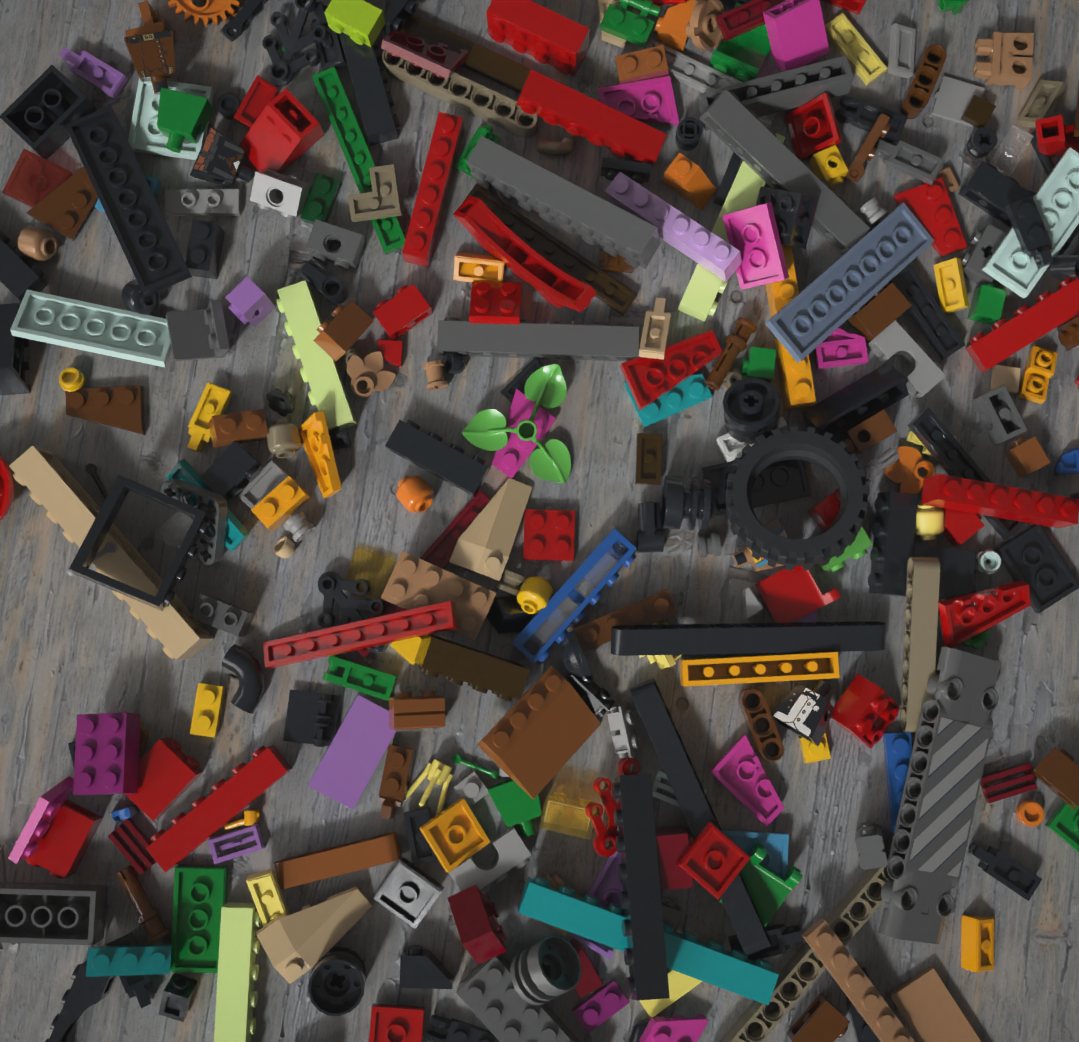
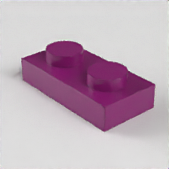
M613 978L573 1008L572 1013L587 1034H589L629 1004L630 1001Z

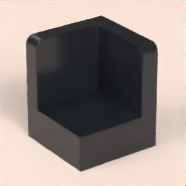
M517 596L494 599L487 618L498 634L521 632L525 628L531 614L522 610L517 603Z

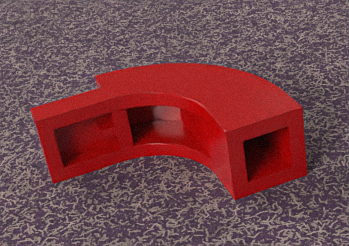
M1062 115L1035 120L1038 151L1053 157H1062L1069 148L1079 153V137H1074L1075 125L1064 124Z

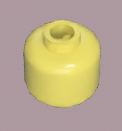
M922 502L917 503L915 535H920L921 540H934L936 535L941 534L945 529L944 510L939 507L922 505Z

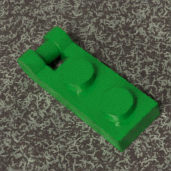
M329 656L328 662L330 664L327 672L323 674V680L389 701L398 676L338 656ZM339 666L345 668L343 677L337 675Z

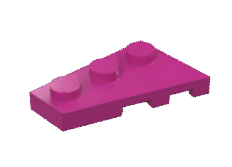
M68 776L40 796L8 859L17 864L26 856L30 858L39 847V840L46 833L50 823L72 791L73 778Z

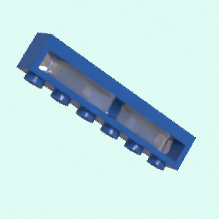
M614 528L548 601L547 606L542 608L513 640L512 644L533 663L537 660L542 663L552 652L549 649L554 641L559 644L565 635L569 633L566 630L571 622L577 624L586 614L583 611L588 603L594 605L603 595L600 592L605 584L610 587L620 576L617 573L618 569L622 565L627 568L637 557L633 554L637 548Z

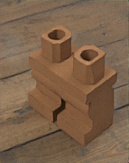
M994 32L991 38H978L975 43L974 54L986 56V61H976L973 68V77L985 79V85H1014L1015 89H1024L1032 79L1033 57L1031 56L1033 55L1034 33L1002 34V32Z

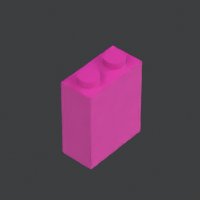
M786 0L763 12L774 64L782 72L802 67L810 62H816L821 56L830 52L820 0Z

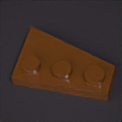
M84 166L26 212L27 215L72 241L76 238L98 200L96 191Z
M130 385L85 388L74 392L65 391L66 415L145 435L143 386Z

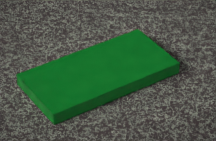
M175 866L170 972L218 973L221 907L227 903L228 866Z

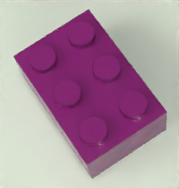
M122 712L77 715L73 795L138 793L140 714Z

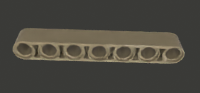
M383 51L384 66L386 72L391 77L520 137L531 138L536 134L538 129L537 115L523 112L516 105L517 101L457 73H454L449 79L440 78L425 68L416 67L401 57H394L388 51ZM393 59L400 60L397 64H390ZM415 69L422 70L419 74H412V71ZM437 79L444 81L439 85L433 83ZM460 89H463V90L466 91V92H465L464 94H462V95H457V94L455 93L457 90H460ZM484 99L488 101L485 105L477 104L479 100ZM501 110L510 111L508 115L503 116L499 114ZM524 120H530L532 124L529 126H524L521 124V122Z
M910 557L907 564L900 723L903 732H917L923 704L929 699H934L927 691V682L935 674L940 584V562L937 557Z

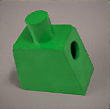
M161 87L157 127L164 136L168 137L167 149L180 153L184 141L194 144L199 142L213 112V107L207 98Z
M512 779L488 787L489 795L507 827L518 824L522 837L537 833L533 818L542 815L539 794L532 799Z

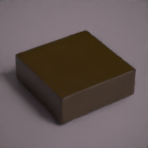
M974 95L965 109L961 120L977 128L985 127L996 106Z

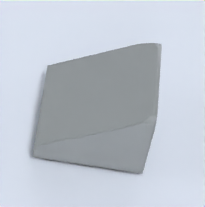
M749 587L742 589L743 618L748 619L763 609L762 604Z

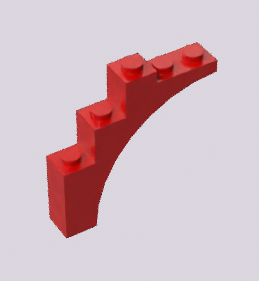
M468 196L453 213L457 220L489 255L501 259L518 279L530 283L548 304L558 308L566 306L581 312L590 305L593 297L597 294L592 286L568 275L533 250L511 231L481 199Z

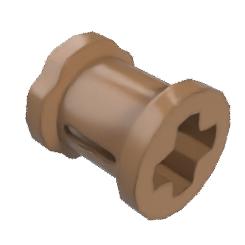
M430 361L422 365L423 370H426L427 390H440L449 386L448 381H445L444 361Z

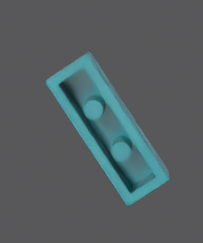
M171 944L89 946L86 977L170 974L172 946Z

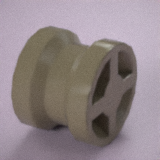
M504 569L501 580L496 583L495 588L517 596L519 586L524 582L525 577Z

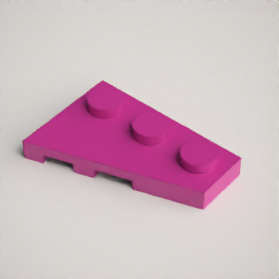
M670 76L598 88L599 102L638 121L673 126L679 125Z
M517 389L506 419V427L517 428L521 420L529 419L536 404L527 399ZM540 406L534 419L537 425L536 438L539 441L556 420L555 417ZM506 432L508 442L505 447L495 452L491 465L512 479L537 444L532 440H521L517 433Z
M743 734L709 772L767 827L784 809V806L763 770L757 755H755L747 736Z

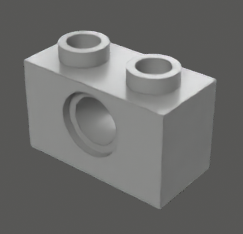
M263 168L255 172L250 201L258 203L257 206L262 209H275L281 211L280 214L282 216L295 218L302 214L311 184ZM277 189L283 193V200L277 197Z

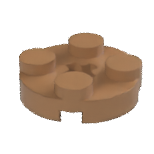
M696 0L694 3L690 22L686 26V34L689 38H692L695 47L701 51H711L712 48H718L724 39L715 21L717 15L725 12V8L720 0Z

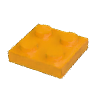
M460 798L419 828L444 870L448 873L490 843L489 838L464 798Z

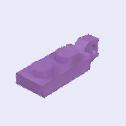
M64 47L59 54L64 59L63 61L70 65L68 69L74 75L116 99L128 81V78L123 73L86 51H79L78 54H75Z

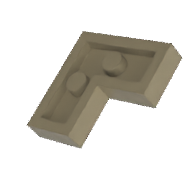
M394 164L370 167L372 192L348 195L352 223L402 215Z

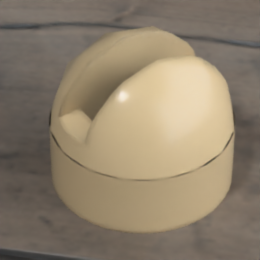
M283 536L276 542L273 552L281 558H290L294 555L295 544L288 537Z

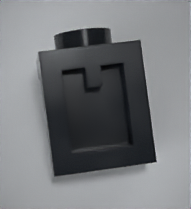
M173 974L163 990L158 1015L184 1022L188 1014L191 995L197 986V980Z

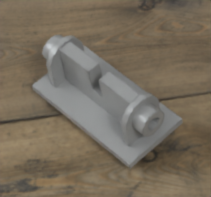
M629 703L619 707H611L609 713H607L610 730H620L619 735L612 736L615 754H618L619 759L632 758L640 754L641 741L635 733V714L630 709Z

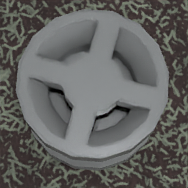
M876 197L869 200L856 212L865 219V224L870 228L888 213L885 208H881L878 205L879 201Z
M304 511L297 513L283 525L287 531L293 534L292 538L296 543L306 538L316 528L313 523L308 522Z

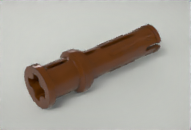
M737 318L735 329L726 338L727 345L705 381L706 385L713 390L719 391L737 356L747 348L746 343L749 337L757 330V326L746 318Z
M132 865L117 872L116 876H118L139 916L137 923L143 926L149 937V945L171 932L163 924L159 916L160 910L156 907L153 908L132 869Z

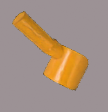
M259 809L244 810V818L225 824V830L258 823L260 820Z

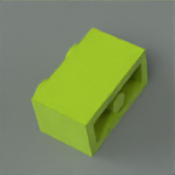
M331 0L324 12L328 26L333 31L349 35L359 45L364 43L372 47L385 25L383 10L364 0Z

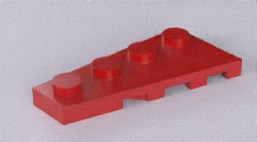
M713 330L667 346L664 360L637 357L621 363L620 367L639 411H641L716 359L723 351Z

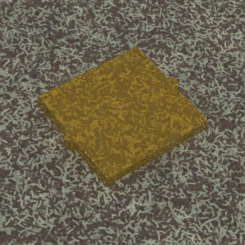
M356 547L345 580H368L371 584L370 592L365 595H359V597L364 598L366 596L372 599H382L381 596L390 579L395 559L379 555L377 551L370 552ZM363 582L359 586L362 592L365 590Z

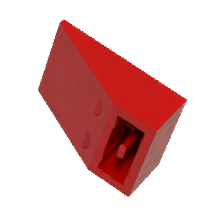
M285 88L267 104L239 146L245 150L244 156L257 170L266 168L281 174L325 134L320 123Z

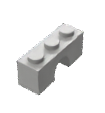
M896 320L867 344L868 348L882 363L892 356H901L907 360L909 372L905 377L908 391L916 400L923 397L946 377L942 366L937 361L931 360L926 354L924 346L919 342H915L909 336L908 329L903 324H898Z
M515 825L493 839V845L499 854V858L494 864L490 866L482 865L473 855L449 872L460 891L476 884L483 893L487 890L485 886L492 881L496 884L501 882L509 875L507 871L515 866L519 869L530 861L529 856L532 855V850Z

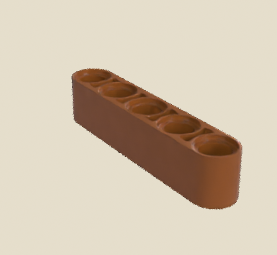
M389 832L285 858L274 862L273 866L280 889H286L390 863L401 859L402 855L396 832Z

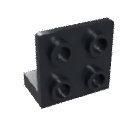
M760 187L756 206L769 202L772 203L781 244L806 249L819 198L796 192Z

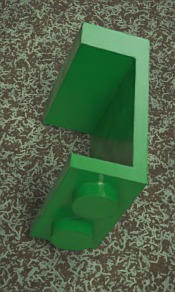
M764 24L728 41L723 39L721 45L714 50L709 65L723 73L735 76L742 82L756 79L771 48L766 25Z

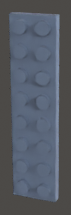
M903 202L765 323L766 326L797 363L802 361L935 240Z

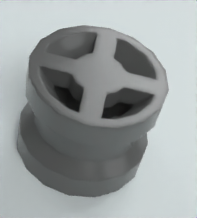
M712 531L708 535L697 533L696 541L700 558H705L710 554L714 556L721 555L718 531Z

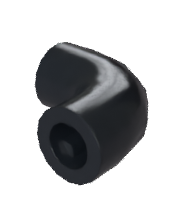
M234 644L222 661V666L235 673L239 680L238 690L231 703L239 709L253 714L260 703L265 688L264 673L255 657L244 648Z

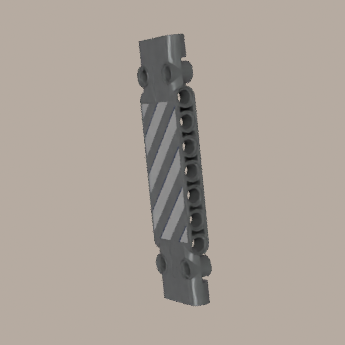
M941 647L937 670L940 671V674L932 675L927 682V691L934 699L927 700L921 709L888 858L887 872L893 880L887 881L881 890L882 900L889 904L888 908L883 909L879 933L901 940L940 944L945 917L949 916L954 908V898L950 895L951 889L955 888L960 881L992 733L993 721L989 713L996 708L999 700L998 693L995 690L1000 662L949 647Z

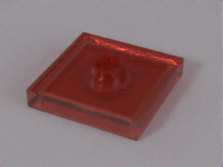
M23 149L2 193L33 208L70 178L72 172Z

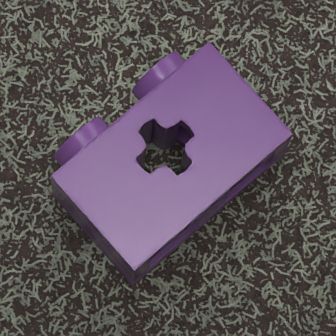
M248 276L225 297L231 303L228 308L244 324L249 321L254 327L275 308V305Z

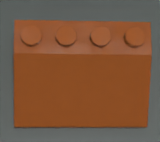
M550 666L523 694L521 699L477 743V746L521 789L534 799L601 723L572 685L554 667Z

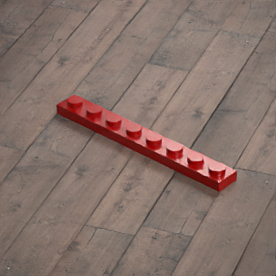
M452 601L263 642L265 667L271 669L456 629L455 604Z

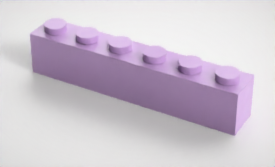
M619 172L605 190L608 202L656 226L659 238L723 281L727 282L742 263L741 253L738 249L623 173Z

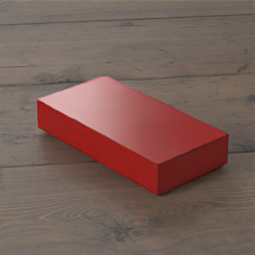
M257 75L233 119L250 129L267 104L274 99L279 89Z

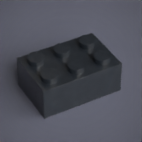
M51 65L0 115V118L46 161L70 137L65 124L97 111V108L56 67Z

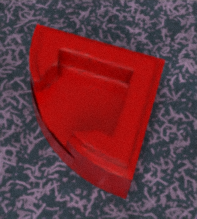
M377 340L379 351L384 359L394 366L402 367L403 341Z

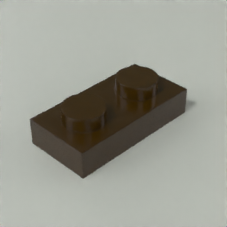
M637 433L635 484L661 485L662 434Z

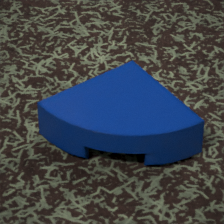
M1079 448L1071 449L1059 457L1055 464L1054 475L1079 473Z
M134 804L111 812L113 821L116 822L133 817L139 813V809Z

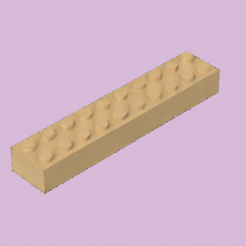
M32 445L9 465L15 472L13 477L19 484L28 487L31 491L29 493L30 497L38 505L42 504L47 509V517L53 523H59L64 529L62 534L71 543L75 542L80 548L101 508L52 452ZM112 523L98 552L104 549L108 542L115 543L117 549L115 552H108L93 561L92 563L97 567L95 571L156 596L163 579L118 527ZM112 590L121 601L125 600L129 604L130 613L137 620L141 619L147 625L145 628L147 633L153 639L160 640L164 645L162 647L163 651L171 659H191L214 639L198 620L191 618L192 613L176 594L169 606L165 605L163 611H160Z

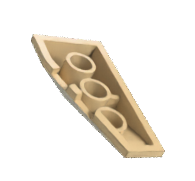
M508 478L490 502L458 538L449 562L495 581H500L532 487Z
M356 886L327 897L326 901L317 905L310 906L309 904L303 906L301 911L288 916L287 913L277 916L258 930L256 935L273 967L291 984L310 970L372 907V903Z

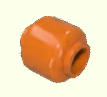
M418 475L406 476L398 483L399 488L397 489L396 497L409 512L422 513L432 505L433 489L422 477Z

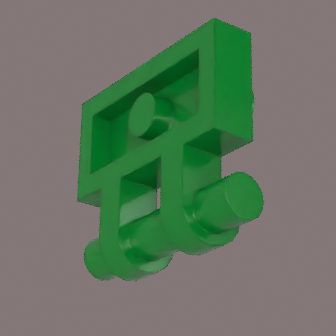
M617 0L621 2L619 7L609 4L600 24V30L645 48L655 24L654 21L647 19L649 14L658 17L661 7L653 4L652 0ZM628 6L641 10L640 14L637 15L627 11Z

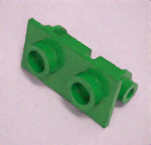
M486 124L484 127L479 126L454 166L474 179L476 177L470 173L471 169L466 161L481 136L496 144L499 142L500 137L492 133L493 128Z

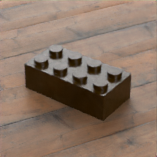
M432 634L422 637L414 660L420 666L419 670L423 671L426 675L438 678V675L442 674L444 678L448 679L447 681L460 686L463 685V682H467L468 686H471L473 690L487 694L488 690H491V693L497 695L496 697L510 702L512 697L521 699L530 673V669L520 663Z

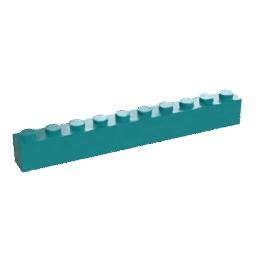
M536 876L535 879L528 877L518 904V913L623 952L624 948H627V937H624L622 933V920H625L624 908L610 903L609 906L600 904V899L589 894H585V897L576 895L574 889L565 885L557 888L550 885V880L540 876ZM663 922L668 969L769 1006L779 976L772 967V963L758 958L757 961L751 960L744 952L733 949L732 952L724 950L722 944L713 940H708V943L698 940L699 936L689 931H684L683 934L674 932L673 926Z

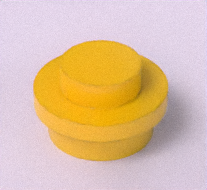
M73 367L64 369L59 375L61 388L68 392L79 390L85 383L84 374Z

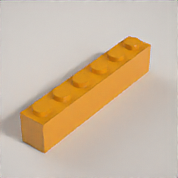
M838 652L679 660L681 686L840 678Z

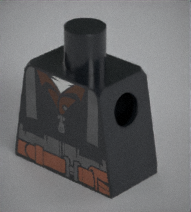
M210 127L190 176L230 187L235 176L249 183L254 169L241 163L245 153L242 147Z

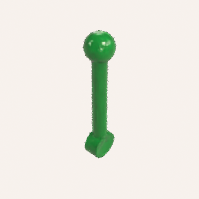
M457 753L451 757V761L454 764H464L491 775L494 780L501 778L499 770L492 771L461 758V755Z

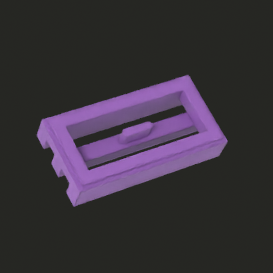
M259 822L207 839L214 864L264 849L266 846L262 840V832L259 830ZM253 830L254 835L217 847L215 845V842ZM256 840L257 845L223 856L218 855L219 851Z

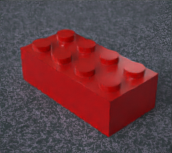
M492 0L486 13L488 34L494 41L498 43L504 42L512 46L518 53H527L541 64L548 63L556 67L562 74L576 76L588 52L590 28L531 0Z

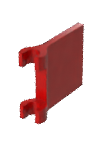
M794 566L793 571L783 569L755 584L775 623L794 622L841 597L837 588L822 594L810 571H803V566Z

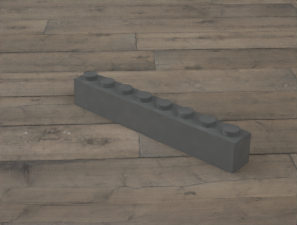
M725 89L699 117L711 131L771 188L819 198L812 227L841 255L847 252L869 231L870 227L865 224V219L861 215L854 213L848 207L846 200L836 196L830 190L829 184L819 179L807 163L801 162L794 155L795 153L791 147L781 143L776 138V133L772 129L765 127L752 110L746 109L740 103V99L736 94Z
M446 317L444 320H438L437 351L439 356H448V354L452 353L469 357L531 359L536 357L537 359L626 362L639 357V327H634L632 323H620L619 326H609V323L606 322L584 325L581 321L559 324L555 320L544 321V324H538L528 319L520 320V325L481 324L459 321V318Z

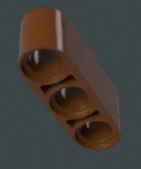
M939 44L928 46L916 65L900 104V113L907 116L908 119L917 118L929 102L947 57L943 46ZM928 58L934 59L936 63L931 62ZM919 79L924 80L927 85L922 84ZM910 101L916 102L918 107L913 106Z
M747 688L742 690L738 696V703L757 752L768 761H778L784 754V745L765 697L760 691ZM750 693H754L757 697V703L753 707H748L745 702L747 695ZM761 717L765 718L766 728L762 731H757L755 728L756 720ZM769 742H774L776 745V751L772 755H766L764 750Z

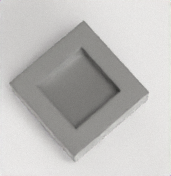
M475 770L454 786L469 807L489 793L488 787Z

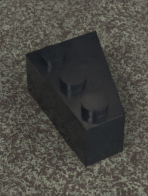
M18 303L0 304V395L30 393V385L25 384V371L30 370L29 362H24V348L29 347V339L12 336L10 330L20 307Z

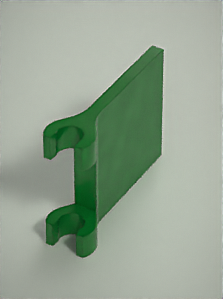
M756 842L749 854L751 858L740 872L766 927L790 891L801 881L803 875L800 874L802 872L800 869L792 865L783 878L760 863L765 858L767 852L765 851V846Z

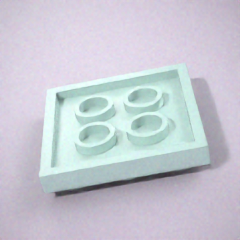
M139 78L128 138L133 152L196 160L207 135L209 121L198 143L194 144L184 141L180 153L170 151L166 148L168 137L164 136L157 127L160 94H154L151 81L141 82ZM167 81L170 90L207 98L212 105L214 95L212 87Z

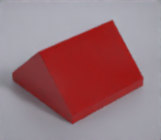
M827 92L785 115L796 157L800 161L811 159L813 154L834 145L838 147L842 140Z

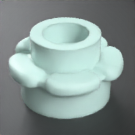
M986 549L984 552L981 551L976 556L978 559V570L982 573L993 574L1001 565L1000 556L991 549Z

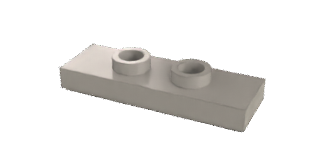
M239 189L165 190V214L167 216H241V191Z

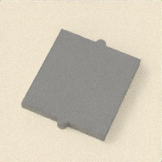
M943 76L939 90L934 95L936 100L931 115L972 127L973 125L961 120V117L974 95L982 98L985 88Z

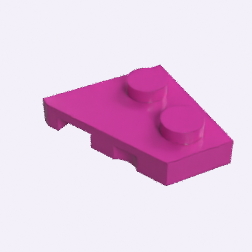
M837 328L814 349L817 370L861 365L869 362L865 337L854 333L849 334L840 328Z
M697 1014V1018H684L683 1015L665 1018L664 1016L652 1017L639 1041L697 1042L709 1020L702 1014Z

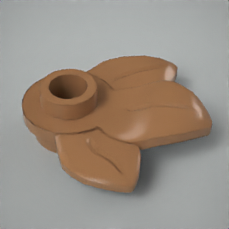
M380 351L367 354L363 360L353 354L347 362V373L351 377L350 388L358 397H368L374 391L386 390L396 377L395 373L383 370V356ZM365 380L367 383L366 387L359 388L358 383Z

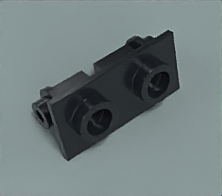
M572 673L566 679L580 697L584 694L588 697L584 702L595 716L598 715L601 718L615 703L611 694L606 689L600 688L594 682L591 675L583 678Z

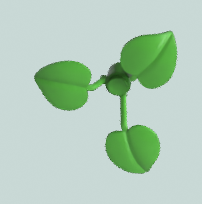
M551 364L536 370L526 381L524 388L526 398L531 401H537L529 419L521 420L517 428L506 427V418L501 412L495 409H485L472 418L463 429L462 434L470 443L487 451H497L505 447L508 442L506 432L517 433L518 437L524 441L532 440L540 447L534 450L530 456L532 472L543 480L565 484L571 470L569 450L558 439H550L543 445L536 438L537 425L534 422L540 404L546 408H555L566 397L567 387L561 368L558 364Z

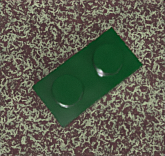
M316 173L300 217L302 221L313 225L315 219L325 223L328 222L341 186L340 180Z

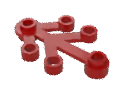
M626 757L619 761L617 770L620 775H638L641 767L635 758ZM633 764V770L630 772L629 768ZM598 777L595 779L593 787L599 793L609 818L606 827L601 818L603 815L601 804L595 802L588 803L585 813L590 817L596 831V836L593 840L595 851L603 857H610L616 852V836H619L618 825L615 826L613 816L614 809H617L616 799L613 801L610 793L611 781L608 778ZM602 781H604L605 786L601 790L600 784ZM594 806H596L597 811H596V813L593 815V814H592V809H593ZM607 840H609V845L606 848L605 843Z

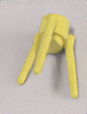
M434 759L432 764L428 763L425 770L408 789L406 800L427 775L430 783L419 802L420 806H424L435 784L441 786L442 782H444L436 811L437 816L443 811L449 783L453 777L450 774L452 767L437 759Z

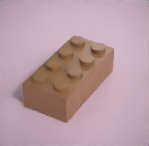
M402 551L381 598L406 610L452 601L455 604L457 628L451 630L476 641L497 593Z

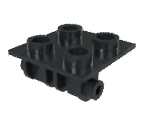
M290 690L283 741L314 744L317 747L329 746L336 734L341 696Z

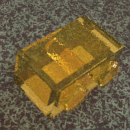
M552 791V795L546 794L539 828L590 840L593 824L590 817L586 815L585 808L592 800L577 797V801L567 799V794ZM596 806L592 809L593 815L596 813Z

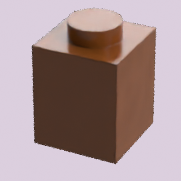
M1022 436L1010 443L1012 448L1004 452L1019 478L1029 475L1051 463L1035 436L1029 439H1025Z

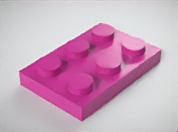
M771 202L722 215L729 244L741 253L742 263L736 270L741 290L789 278Z

